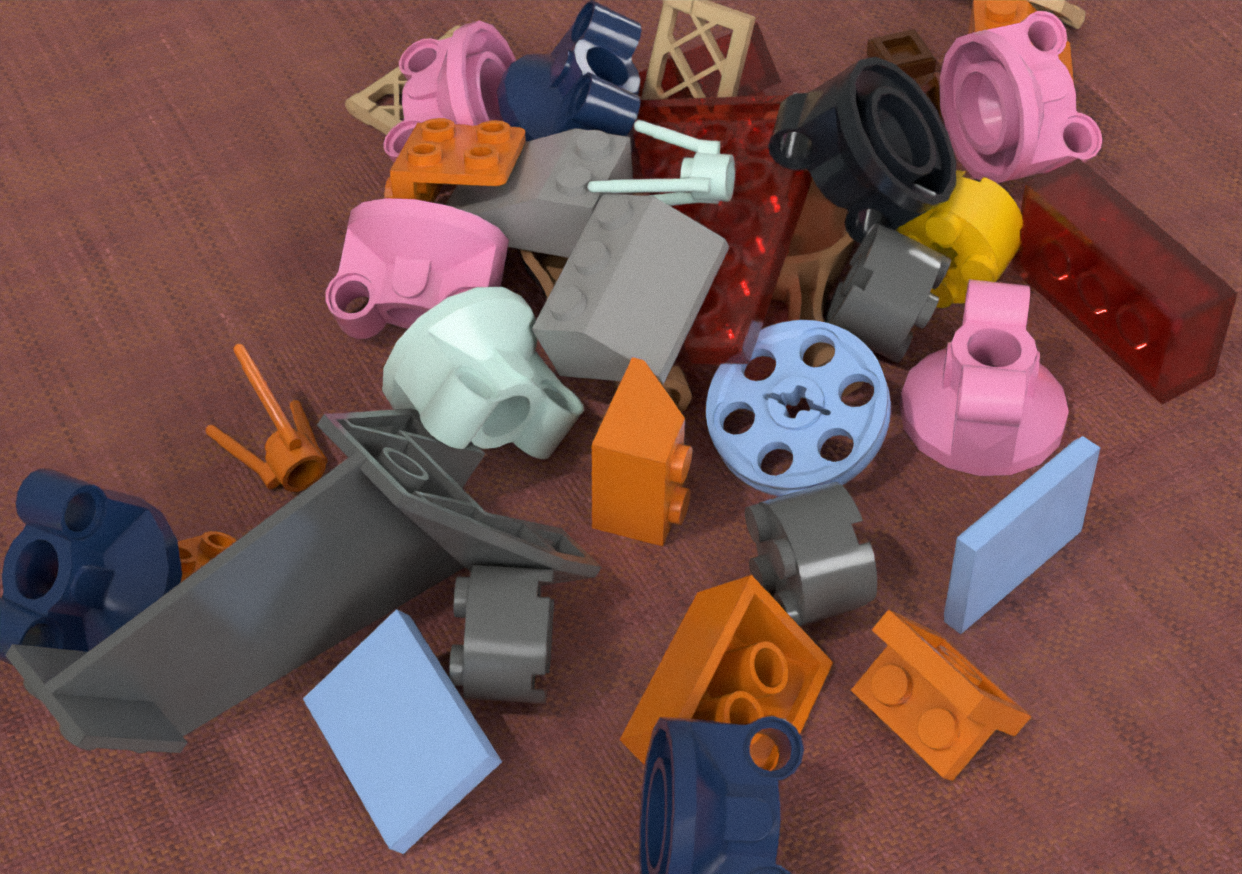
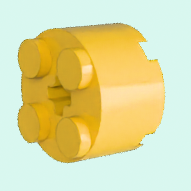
M956 170V186L948 201L916 217L896 230L951 258L950 266L937 289L932 288L930 293L939 297L936 306L938 308L949 307L952 303H965L969 279L997 282L1018 252L1022 242L1020 241V230L1023 227L1022 214L1013 198L1000 185L986 177H983L980 182L962 177L966 171Z

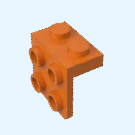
M433 118L422 123L417 122L390 169V177H388L385 184L384 198L416 199L434 203L444 184L501 186L507 182L526 143L525 130L520 127H510L508 123L496 120L482 122L474 126L454 124L452 120L446 118Z

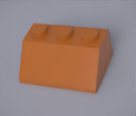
M752 575L697 592L619 740L645 765L652 731L660 717L703 719L747 725L759 718L775 716L787 720L796 727L800 734L832 667L833 661ZM755 734L751 739L749 747L751 758L761 769L772 771L778 762V748L767 735Z

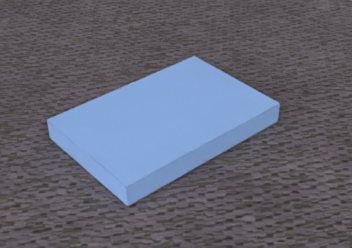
M1084 436L1079 439L1077 438L957 537L944 610V622L962 634L1081 532L1100 452L1099 446Z
M397 609L303 698L388 848L402 854L502 763L412 618Z

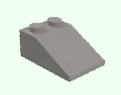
M572 129L525 143L505 184L501 186L457 185L446 205L477 215L497 226L509 239L508 247L569 258L602 194H633L593 193L587 188L590 181L633 179L630 137L607 134L598 130Z

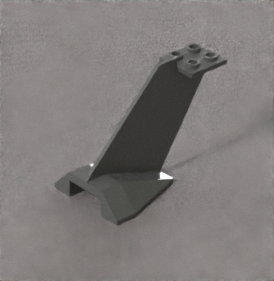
M409 408L324 414L317 426L348 457L345 461L89 652L12 644L5 656L24 678L23 684L26 690L43 702L60 724L59 730L63 737L73 745L84 750L103 748L130 750L136 753H146L147 751L181 753L187 744L183 737L464 567L470 572L473 565L554 570V584L595 578L602 567L562 528L487 513L462 488L485 453L479 447L473 445L471 441L464 449L449 447L440 442L424 428L420 421L418 410ZM541 583V586H543V585H550V584H548V583Z

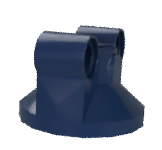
M594 0L588 1L578 13L571 28L550 54H526L511 63L504 72L496 91L499 111L503 120L510 127L523 128L525 130L526 142L572 129L598 130L607 134L630 137L632 155L635 145L632 127L640 109V97L638 96L640 78L631 57L641 37V24Z
M40 468L31 472L23 480L16 498L17 514L21 521L25 523V527L12 541L5 556L2 570L3 595L0 597V660L13 666L5 656L12 644L89 652L180 584L182 569L178 540L164 514L141 497L101 489L94 484L49 468Z
M775 716L759 718L747 725L703 719L660 717L652 731L642 783L639 821L640 874H791L784 867L776 864L780 834L778 781L792 775L802 762L804 753L803 742L796 727L787 720ZM755 734L767 735L778 748V762L772 771L761 769L751 758L749 747L751 739Z

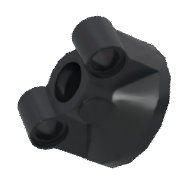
M876 56L859 60L808 93L790 95L781 102L768 145L771 157L783 168L790 170L807 169L823 195L837 207L847 209L844 221L845 230L856 242L861 243L875 223H879L886 228L890 227L896 231L902 225L949 200L956 186V159L949 134L935 106L915 80L894 63Z

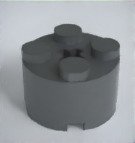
M875 223L854 253L849 263L852 268L845 282H839L828 307L824 322L849 331L864 342L870 350L899 363L913 338V332L910 331L912 326L916 325L923 329L935 311L939 297L930 293L932 288L937 289L950 266L951 258L890 227L886 228L879 223Z
M832 482L825 485H817L745 508L746 525L752 540L756 543L758 553L757 557L750 558L749 560L750 573L768 593H771L772 597L800 627L859 609L861 606L867 605L868 602L874 601L877 594V570L871 542L858 544L851 524L861 522L863 519L851 495L840 483Z
M473 565L470 577L457 576L454 592V617L465 618L464 645L452 644L449 678L453 685L463 686L465 699L546 704L548 690L535 689L536 675L550 673L554 599L541 597V583L554 584V570Z

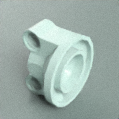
M476 287L448 297L418 317L398 339L383 370L382 391L392 408L418 410L420 421L424 428L440 442L456 449L466 448L470 441L473 445L482 449L497 448L507 443H514L522 451L535 458L548 459L584 411L580 399L559 381L535 351L537 337L532 327L536 322V318L532 309L522 296L504 287Z

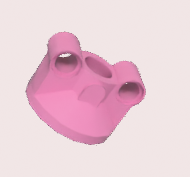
M1037 11L1017 24L964 35L956 38L945 54L940 75V108L942 117L944 118L945 128L949 134L957 159L971 176L981 181L983 177H986L996 183H1001L1039 173L1063 176L1096 156L1101 149L1102 135L1097 123L1091 117L1077 113L1073 79L1067 67L1058 58V55L1066 46V29L1054 14L1047 11Z
M480 20L464 24L455 30L450 38L419 40L409 46L401 55L399 69L408 80L402 93L404 121L398 123L389 131L383 143L384 151L393 163L417 122L422 123L433 118H446L452 120L454 124L473 126L486 121L496 120L505 122L499 111L496 91L502 75L510 64L516 61V58L505 38L493 25Z
M390 198L362 202L350 212L339 271L327 287L326 304L340 328L348 336L356 339H368L377 335L385 327L386 323L408 329L418 317L448 297L476 287H501L509 239L497 226L481 217L448 205L416 199ZM358 297L370 298L363 310L357 313L345 312L347 305L353 299Z
M969 279L962 327L955 332L952 342H947V348L928 354L908 373L899 404L903 429L921 452L947 468L977 476L1013 475L1040 465L1060 445L1069 410L1063 387L1050 371L1039 363L1040 352L1037 351L1035 340L1026 331L1030 286Z

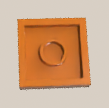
M889 609L872 629L887 646L851 689L868 708L942 778L951 781L957 777L995 730L1015 737L1032 717L940 633Z

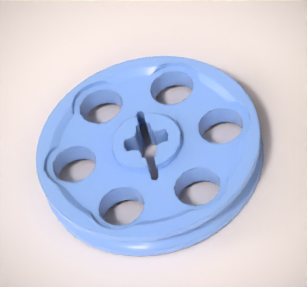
M814 320L781 322L761 329L744 339L725 357L711 381L706 401V419L709 434L725 465L737 478L758 491L778 497L832 482L844 485L852 480L869 465L878 453L886 437L891 417L890 392L882 368L873 352L864 342L849 331L830 323ZM819 342L828 343L835 348L834 357L824 366L810 367L803 362L805 351L813 344ZM766 356L776 361L774 372L765 380L753 381L745 377L746 366L756 357ZM854 382H866L874 387L872 399L860 407H850L841 401L844 389ZM801 398H806L810 411L800 410L796 418H791L786 406H797ZM738 409L752 411L755 414V421L747 432L733 435L723 430L724 421L731 412ZM842 435L853 440L854 446L847 458L832 462L821 457L820 451L827 439ZM785 449L793 454L792 465L783 474L775 476L762 472V460L770 451Z

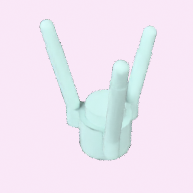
M638 120L634 124L636 131L697 152L694 158H684L680 179L590 181L587 186L588 190L593 193L673 192L648 195L656 197L669 206L692 203L719 204L720 201L729 202L731 200L735 181V161L731 154H720V141L699 140Z

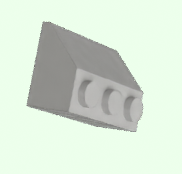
M602 194L532 327L534 334L559 376L621 381L631 358L634 357L644 360L661 385H664L725 258L729 245L725 238L654 196Z

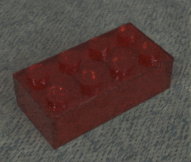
M1078 158L1026 182L1021 206L1023 227L1020 230V241L1022 242L1018 252L1012 259L1011 268L1159 403L1164 404L1214 378L1238 292L1081 159Z

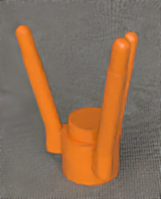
M240 343L236 344L233 351L278 431L273 433L265 443L266 463L215 425H208L205 432L218 445L257 473L268 489H274L281 484L289 492L305 490L322 477L328 459L316 442L300 401L293 400L290 402V409L298 430L296 431L290 425L245 346Z

